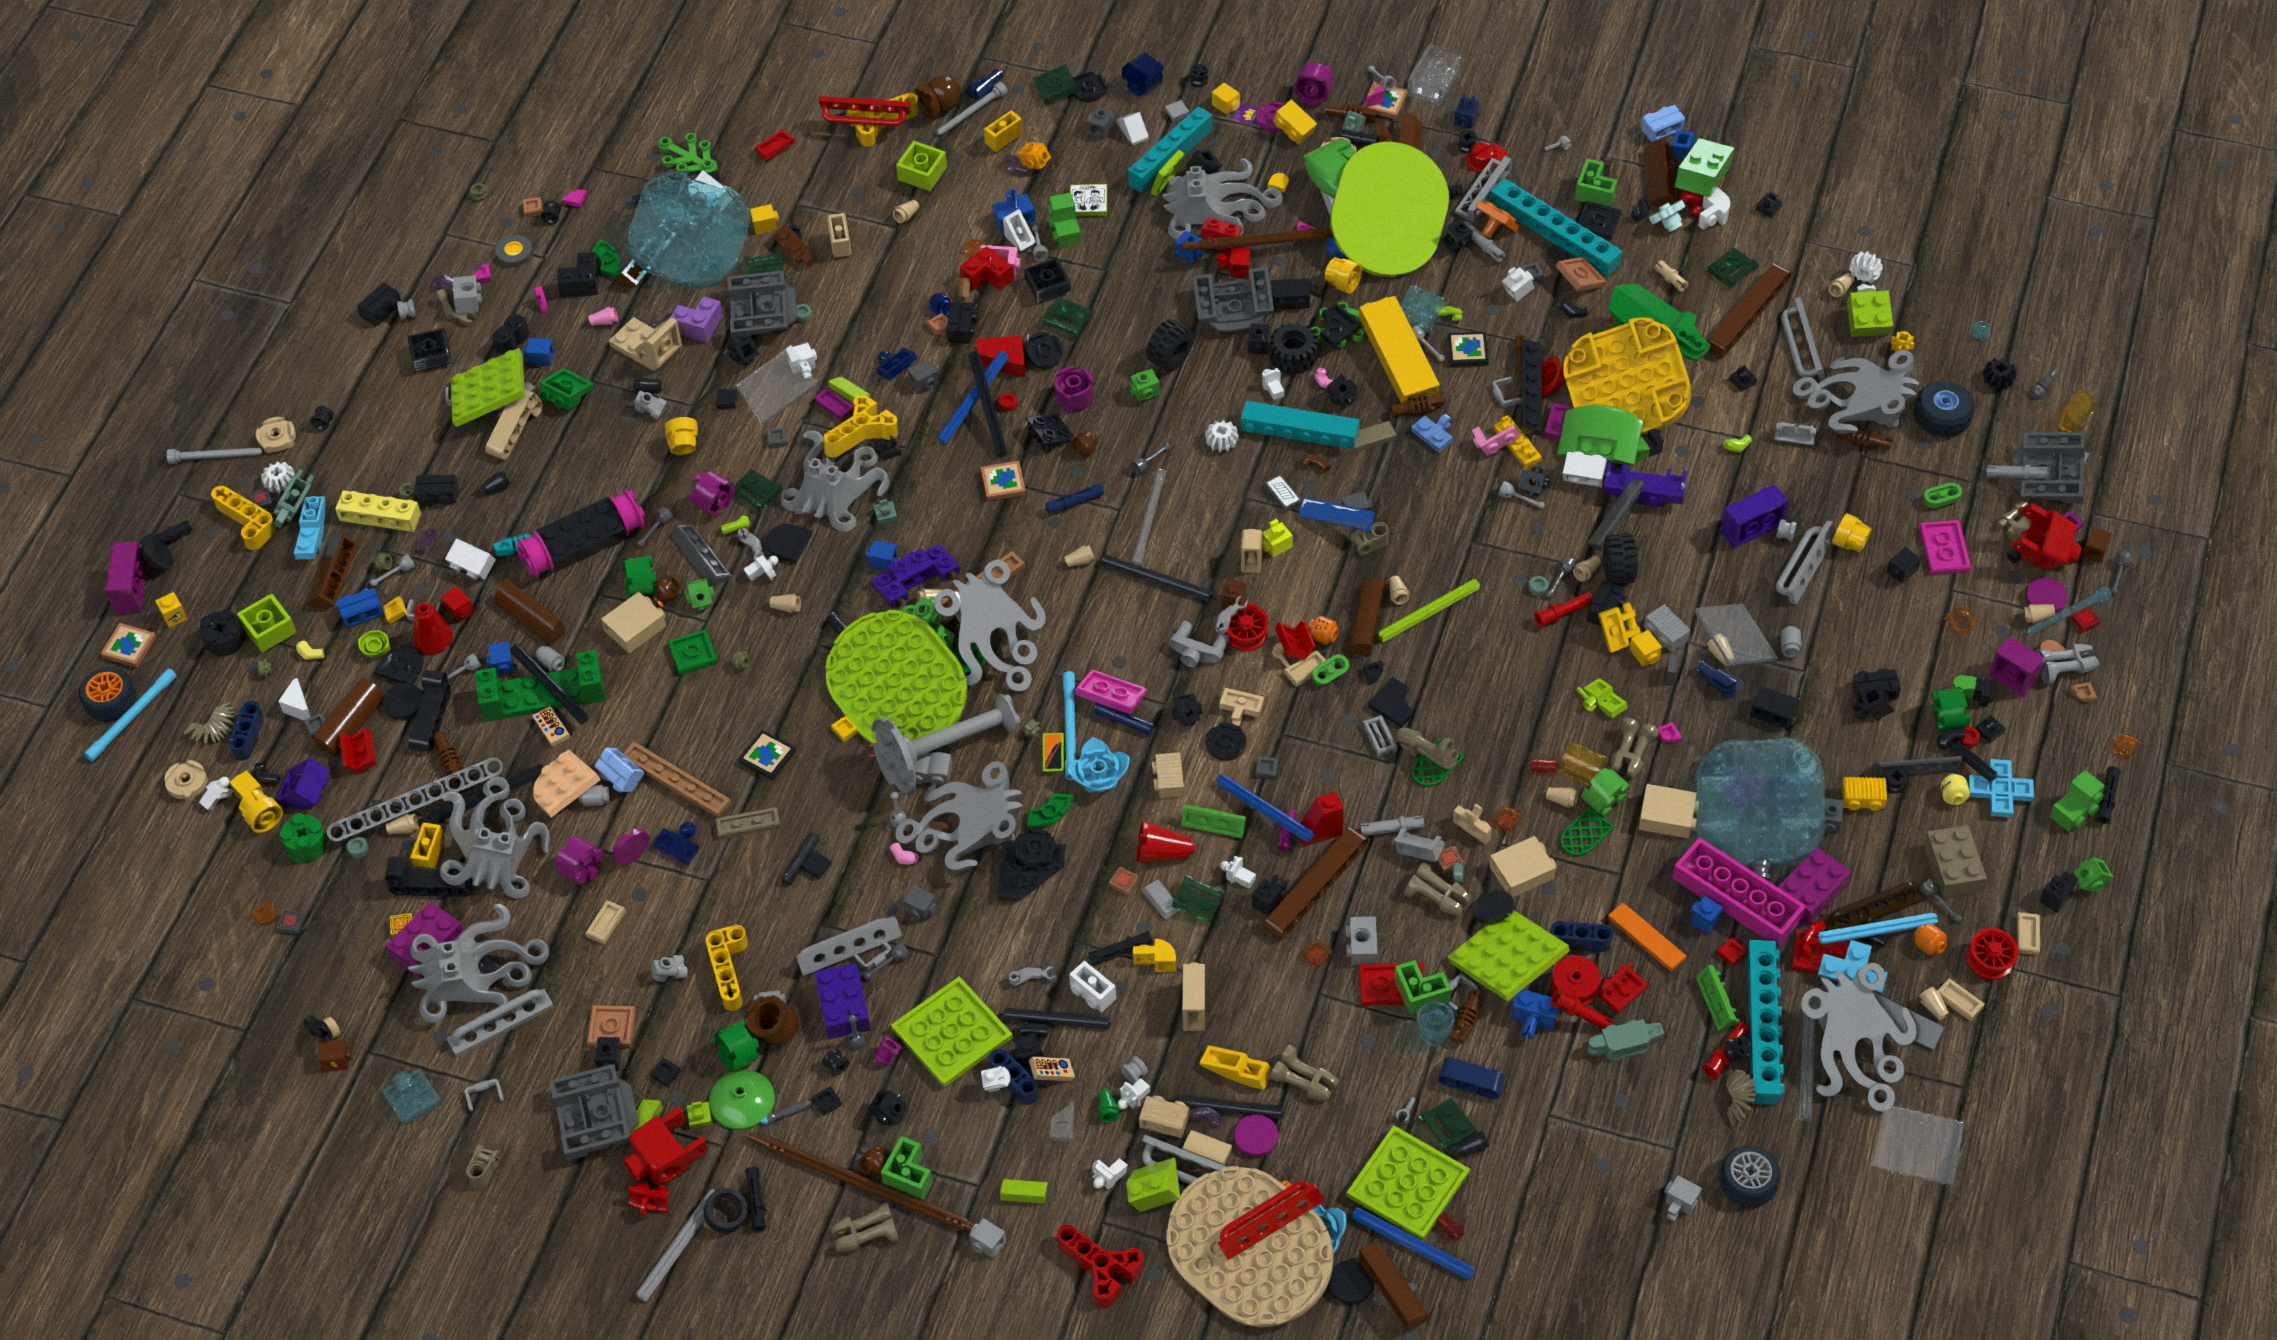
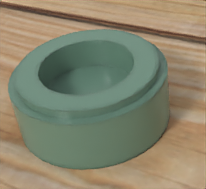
M806 304L797 305L796 321L799 323L808 322L812 318L811 307Z
M1542 576L1531 578L1528 586L1529 592L1534 596L1545 595L1549 589L1548 580Z
M354 837L346 845L349 855L353 858H361L369 850L368 843L363 837Z
M1462 862L1454 863V883L1463 884Z

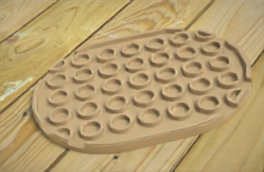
M1230 1166L1199 1177L1182 1192L1180 1200L1175 1202L1170 1213L1168 1229L1166 1230V1241L1171 1261L1181 1277L1191 1287L1230 1319L1254 1327H1271L1290 1322L1307 1312L1319 1300L1328 1285L1334 1260L1331 1237L1321 1218L1311 1209L1228 1260L1218 1245V1242L1221 1241V1230L1230 1222L1286 1189L1277 1179L1261 1170ZM1299 1202L1296 1207L1302 1206L1304 1202ZM1286 1213L1279 1214L1276 1219L1282 1218ZM1261 1225L1257 1231L1263 1230L1266 1225ZM1247 1237L1240 1238L1237 1243L1243 1242Z

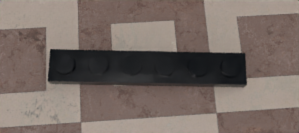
M1522 340L1521 433L1540 436L1542 433L1541 342Z

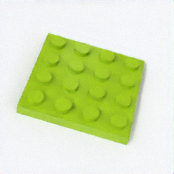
M519 348L509 350L504 355L492 358L484 364L474 366L470 370L458 373L451 378L452 422L456 427L525 397L523 354Z
M1515 910L1509 917L1508 915L1503 917L1504 920L1502 922L1486 925L1448 956L1449 963L1506 1001L1513 998L1570 951L1568 944Z
M960 976L891 1024V1029L944 1088L988 1057L993 1050L999 1049L1013 1039V1034Z
M1393 1125L1346 1192V1197L1424 1241L1470 1173V1168Z

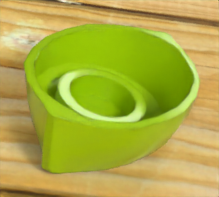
M369 631L358 639L359 649L370 658L383 657L391 650L388 636L382 631Z

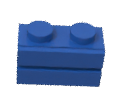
M375 588L363 589L360 593L352 596L347 595L336 601L346 628L384 615Z

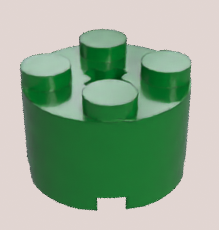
M651 555L622 559L627 596L630 598L637 592H640L643 596L656 594L655 571H652L651 568L653 567Z
M1954 687L1932 692L1933 703L1931 708L1933 715L1938 716V720H1936L1938 732H1942L1945 729L1969 727V713L1966 714V707L1968 706L1962 688Z
M297 813L283 825L280 837L285 852L292 861L296 863H306L309 860L314 861L325 852L326 837L322 824L315 817Z
M743 1020L735 1022L713 1034L714 1047L718 1045L720 1052L717 1054L729 1071L733 1070V1072H736L759 1059L756 1050L760 1047L755 1036H750L747 1025Z

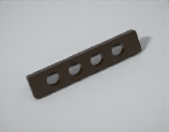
M1908 881L1840 907L1832 913L1822 916L1820 920L1826 923L1825 931L1864 925L1868 918L1877 920L1921 903L1924 896L1916 882ZM1902 895L1906 901L1898 902L1894 896ZM1877 902H1883L1886 904L1887 908L1881 910L1878 909L1875 904ZM1863 909L1868 915L1861 917L1856 911ZM1846 917L1849 923L1841 924L1837 919Z

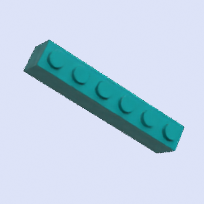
M1199 106L1128 169L1129 185L1144 193L1154 184L1158 172L1178 150L1182 151L1184 155L1187 154L1213 130L1212 114Z
M1246 401L1241 415V431L1336 447L1340 446L1344 449L1353 448L1355 450L1360 432V419Z

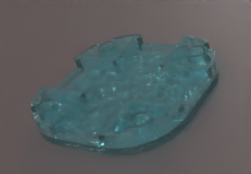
M666 172L663 176L652 178L641 192L638 206L628 230L627 245L630 255L641 268L649 273L692 287L707 288L719 285L727 280V276L732 275L737 266L749 230V208L746 207L743 198L736 191L725 185L722 189L689 178L688 173Z
M1780 737L1778 740L1755 741L1732 739L1714 746L1713 750L1705 758H1702L1696 772V829L1698 836L1743 866H1749V863L1755 860L1768 861L1771 865L1791 864L1808 857L1821 843L1826 828L1825 774L1815 752L1803 742L1787 737Z

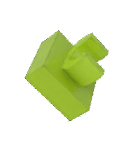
M700 1101L687 1106L690 1129L712 1125L709 1102L701 1103Z

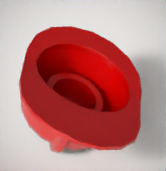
M1480 142L1467 155L1466 165L1472 171L1482 172L1491 158L1501 162L1505 156L1507 157V152L1499 145Z
M1555 356L1546 359L1542 365V398L1550 392L1557 391L1565 383L1563 367L1560 360Z

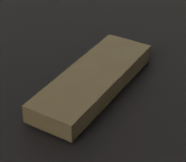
M1390 421L1361 429L1355 450L1353 448L1344 449L1340 446L1338 448L1342 456L1396 440L1397 435Z
M777 807L715 819L719 840L781 828Z

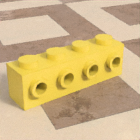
M343 491L335 508L339 521L414 532L421 515L418 502L413 500L382 497L356 491Z

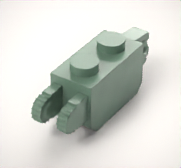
M300 468L297 474L292 477L273 511V514L277 515L273 525L279 529L285 520L291 522L314 478L310 474L306 481L300 479L303 474V470Z
M1644 1019L1638 1021L1630 1020L1618 1026L1610 1025L1602 1029L1600 1035L1590 1037L1587 1053L1595 1057L1596 1055L1606 1054L1607 1059L1611 1061L1645 1054L1649 1049L1650 1043L1664 1038V1030L1661 1023L1645 1024Z

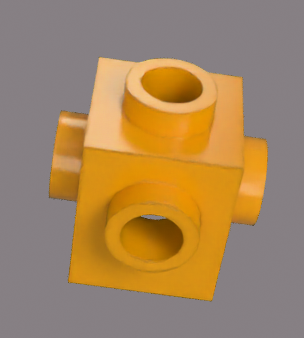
M1027 142L1018 153L1026 169H1042L1051 158L1044 143Z

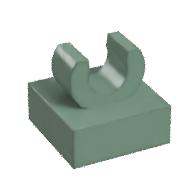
M1348 111L1342 129L1352 132L1362 131L1366 117L1353 111Z
M887 499L880 500V504L874 505L878 525L898 521L893 501L888 502Z

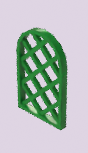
M1438 738L1433 744H1439L1442 740ZM1458 752L1457 759L1459 760L1451 769L1444 773V768L1433 766V761L1424 758L1425 756L1422 755L1412 766L1413 779L1423 787L1437 786L1464 760L1465 756ZM1422 761H1430L1431 767H1423ZM1434 769H1441L1442 775H1434ZM1421 770L1422 776H1415L1414 771ZM1424 770H1431L1432 775L1424 776ZM1432 778L1433 783H1425V779Z
M1588 807L1564 830L1561 835V847L1571 856H1584L1591 852L1615 826ZM1581 821H1589V827H1581ZM1591 821H1599V826H1592ZM1578 822L1579 827H1573ZM1600 829V835H1593L1592 830ZM1571 830H1579L1580 836H1572ZM1582 830H1590V835L1582 836ZM1593 838H1599V839L1594 843ZM1570 839V845H1564L1563 840ZM1572 839H1580L1581 845H1573ZM1583 839H1591V844H1583ZM1573 848H1581L1582 852H1574Z

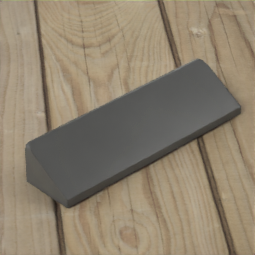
M1631 480L1588 541L1590 546L1601 551L1605 536L1613 534L1643 490L1644 482L1642 480Z
M693 524L676 526L672 538L703 579H707L709 587H715L731 578L732 575Z
M1962 756L1874 763L1876 776H1886L1887 771L1892 767H1900L1907 774L1957 771L1960 768Z
M1873 992L1875 998L1888 1013L1899 1031L1905 1034L1907 1028L1902 1015V1009L1905 1007ZM1908 1009L1915 1022L1917 1031L1913 1042L1934 1051L1943 1035L1944 1026Z

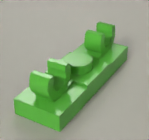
M1185 804L1181 826L1242 838L1246 817Z
M1707 965L1696 976V979L1718 1032H1725L1730 1026H1736L1741 1020L1739 1018L1736 1019L1734 1015L1736 1009L1731 1008L1730 1001L1723 987L1725 983L1720 982L1719 979L1721 973L1715 970L1714 965Z

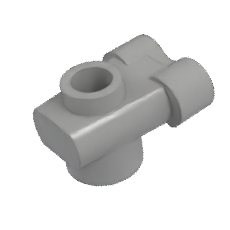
M639 391L633 403H635L634 406L638 412L650 413L649 416L657 420L667 401L660 397H653L648 392Z
M673 955L671 958L663 957L661 960L651 962L652 977L656 981L664 982L669 976H674L676 979L687 978L688 970L684 966L682 955Z

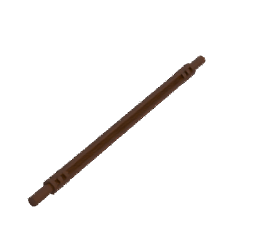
M1331 228L1200 239L1198 242L1182 243L1181 247L1182 250L1200 249L1203 251L1330 239L1334 236Z
M749 1132L747 1135V1140L765 1147L767 1151L938 1220L963 1232L966 1230L970 1232L975 1225L969 1222L968 1218L937 1207L773 1138L767 1139L753 1132Z

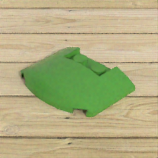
M1339 138L1304 155L1306 171L1314 184L1334 199L1342 171L1356 151L1351 147V142Z
M1591 404L1567 410L1557 455L1566 457L1567 452L1573 453L1578 451L1584 455H1600L1606 458L1607 462L1612 461V463L1616 464L1628 463V465L1634 466L1643 420L1638 419L1633 413L1611 405Z

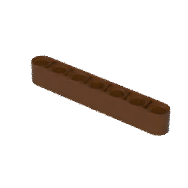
M1773 263L1709 338V351L1724 358L1787 284L1791 277V271Z
M1349 827L1268 916L1263 928L1278 939L1283 940L1365 849L1369 839L1354 828Z

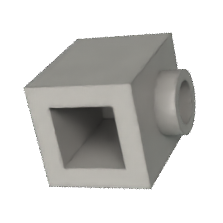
M984 1218L979 1224H975L970 1231L973 1249L980 1254L985 1253L993 1259L1007 1242L1005 1231Z

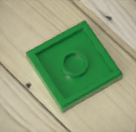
M706 629L667 641L679 676L718 664Z

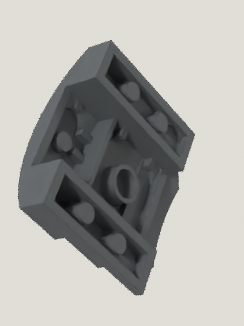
M1268 267L1249 269V279L1213 284L1211 274L1193 276L1198 321L1209 324L1218 332L1250 330L1251 323L1260 324L1265 317L1274 313Z
M784 271L727 276L732 340L740 336L748 338L754 334L788 329V325L797 320L795 289L785 283Z
M2024 432V444L2013 454V466L2049 467L2048 480L2012 478V488L2021 493V498L2062 500V503H2083L2085 432Z
M614 1064L549 1080L560 1124L564 1155L567 1161L587 1156L588 1152L629 1140L630 1133L639 1124L631 1085L617 1077Z

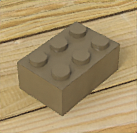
M1969 825L1927 831L1923 845L1941 898L1983 892L1987 877Z

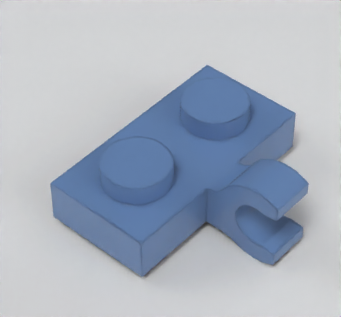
M1447 414L1442 415L1437 424L1424 416L1411 427V432L1439 453L1453 442V437L1445 431L1451 426L1448 422L1451 420V417Z

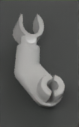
M746 528L740 529L738 531L739 540L752 548V552L755 555L754 561L761 555L765 557L759 538L748 532Z
M1238 596L1233 606L1230 605L1220 612L1215 625L1216 631L1218 633L1227 632L1231 617L1238 610L1246 609L1248 601H1246L1244 606H1239L1238 602L1241 600V596Z
M1053 966L1047 967L1046 970L1025 967L1019 971L1011 972L1009 974V981L1014 986L1030 979L1046 978L1049 982H1054L1057 976L1048 977L1051 972H1055L1056 969Z

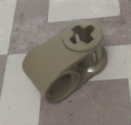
M1376 522L1372 525L1370 532L1356 530L1351 534L1350 540L1357 546L1359 555H1367L1388 545L1389 528L1386 523Z
M481 1144L476 1147L473 1157L466 1168V1174L472 1188L483 1189L489 1184L495 1169L500 1163L501 1150H490L484 1148V1145Z

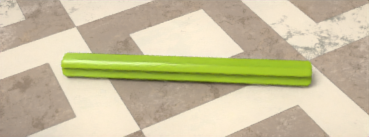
M1476 579L1468 581L1378 631V638L1381 642L1389 640L1479 590V582Z

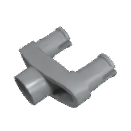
M1182 621L1177 632L1169 640L1170 646L1182 654L1180 658L1182 663L1188 667H1196L1199 661L1213 664L1219 663L1224 655L1223 651L1229 642V637L1225 634H1219L1213 646H1209L1187 638L1192 630V625L1187 621Z

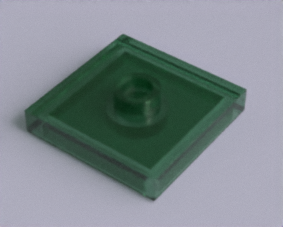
M1066 64L1033 78L1045 105L1078 91Z

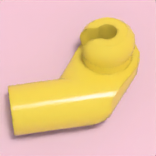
M306 641L297 643L296 650L305 660L324 658L323 648L312 649Z

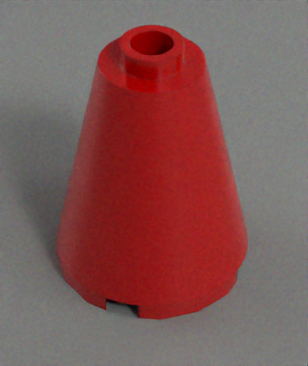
M421 603L417 605L414 609L413 644L415 648L426 655H436L444 652L446 647L453 642L451 627L432 604Z
M1148 821L1141 822L1138 833L1139 844L1136 847L1137 862L1147 863L1188 859L1190 855L1194 854L1195 842H1192L1190 837Z

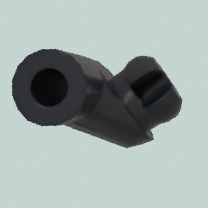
M1640 199L1638 201L1639 209H1636L1635 212L1632 210L1631 216L1634 221H1641L1649 215L1648 201L1646 199Z
M1965 728L1945 729L1937 739L1938 748L1946 750L1954 739H1965Z
M262 762L254 765L253 773L260 783L279 785V774H269L267 769H265L266 765Z
M1868 918L1866 920V923L1864 924L1875 923L1877 921L1873 918ZM1881 935L1865 937L1868 941L1881 948H1884L1888 942V939Z

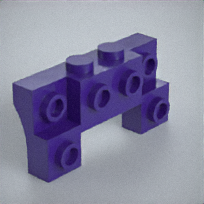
M1608 461L1603 494L1620 496L1631 480H1642L1644 488L1634 503L1661 507L1662 502L1683 504L1687 471L1683 470L1682 476L1670 475L1671 469H1667L1666 476L1627 471L1628 463H1624L1623 468L1611 467L1612 461Z
M938 544L926 551L920 548L899 560L893 561L888 565V571L872 578L871 582L874 590L884 598L892 609L895 607L894 601L903 598L905 601L909 600L907 590L936 576L935 572L942 581H945L946 574L953 570L956 574H959L960 567L949 552L946 553L942 546Z

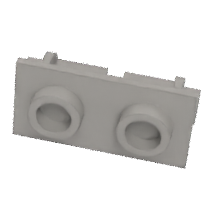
M1781 421V423L1776 424L1774 440L1814 446L1816 428L1804 425L1795 427V424L1783 423Z

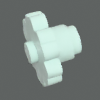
M1683 200L1671 205L1667 203L1659 207L1660 211L1650 216L1649 219L1652 224L1661 220L1665 229L1667 228L1671 232L1682 226V219L1678 211L1684 208L1685 204Z

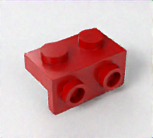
M1207 218L1201 228V238L1211 239L1239 236L1242 232V226ZM1231 248L1213 249L1231 254Z
M1301 620L1296 628L1280 622L1276 625L1275 630L1284 653L1289 657L1305 661L1316 647L1306 622Z
M365 728L352 736H348L344 732L339 734V745L343 756L342 763L346 769L359 774L377 764L371 730Z
M1631 962L1626 966H1620L1611 979H1605L1600 985L1599 998L1617 1014L1622 1012L1648 989L1649 984L1633 971L1634 964Z

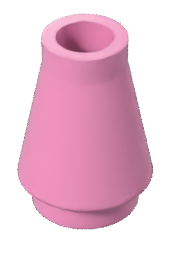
M607 307L589 315V321L591 326L614 325L615 322H618V315L614 307Z

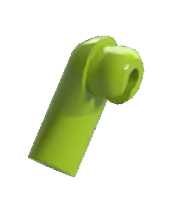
M1452 306L1436 308L1437 317L1452 315L1453 321H1461L1463 319V312L1459 308Z
M1746 434L1740 440L1726 439L1723 442V447L1728 451L1740 453L1752 442V438Z
M743 515L736 521L722 525L721 529L724 535L740 529L742 530V528L747 529L750 526V521L747 516Z

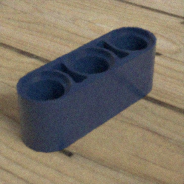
M247 701L242 705L229 740V746L234 757L240 761L246 760L251 756L264 721L263 713L256 701Z
M1557 921L1551 925L1550 934L1568 944L1570 950L1606 952L1612 945L1613 930L1607 925Z
M993 1050L989 1055L990 1069L1001 1066L1009 1071L1010 1076L1017 1075L1018 1077L1010 1078L1007 1088L1022 1103L1027 1105L1034 1104L1039 1097L1036 1080L1005 1050ZM998 1061H1003L1001 1064H996ZM1027 1089L1033 1090V1091L1028 1092V1093H1027V1092H1024V1091L1027 1090Z
M1449 1057L1443 1061L1438 1081L1448 1087L1490 1099H1497L1500 1096L1505 1075L1497 1070Z

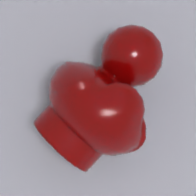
M1686 190L1680 194L1679 201L1683 200L1685 205H1692L1689 209L1690 215L1693 217L1700 216V213L1704 210L1699 205L1703 201V196Z

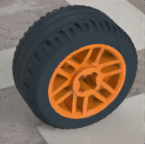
M114 667L100 668L85 677L79 687V699L86 713L93 719L113 721L122 717L135 704L136 689L129 675L123 670Z

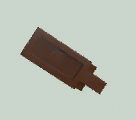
M786 223L772 235L796 262L800 263L803 261L808 267L815 263L809 256L811 253L809 247Z

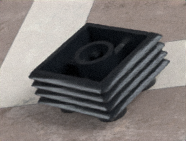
M1058 258L1023 269L1024 279L1037 302L1045 301L1071 291V281Z
M444 328L407 337L415 371L452 363Z

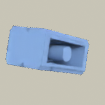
M1675 105L1663 107L1659 111L1648 113L1642 118L1641 130L1651 142L1676 133L1677 130H1683L1685 117Z
M605 748L601 758L598 759L594 766L600 772L599 776L606 781L612 782V787L620 793L634 791L638 784L637 782L644 775V771L617 748Z

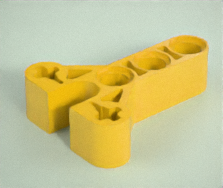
M906 93L889 99L890 101L909 102L911 112L906 114L905 120L919 114V101L916 94ZM846 110V116L880 119H897L899 117V113ZM850 124L851 127L855 126L858 140L866 147L874 145L876 137L886 127Z
M865 395L855 397L853 400V417L824 435L825 455L832 458L838 457L865 439L883 438L890 440V436L896 438L898 434L897 417L888 410L877 415V403Z

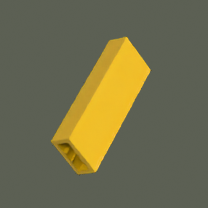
M1396 296L1385 297L1379 301L1360 306L1359 319L1400 402L1405 403L1410 398L1429 394L1437 396L1440 384Z

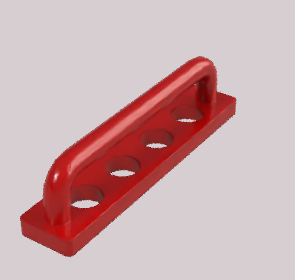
M819 96L822 117L830 123L896 127L902 125L906 114L911 112L909 102ZM829 109L899 113V117L897 119L834 116L829 115Z
M1298 1181L1227 1224L1220 1232L1221 1241L1218 1242V1245L1229 1260L1324 1202V1198L1316 1184L1311 1185L1306 1181ZM1305 1201L1302 1206L1296 1207L1299 1202ZM1286 1213L1282 1218L1276 1219L1279 1214ZM1261 1225H1266L1263 1230L1257 1231ZM1247 1237L1243 1242L1237 1243L1240 1238Z

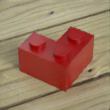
M988 246L959 266L960 278H970V289L973 291L986 281L998 290H1002L1014 281L1012 265Z

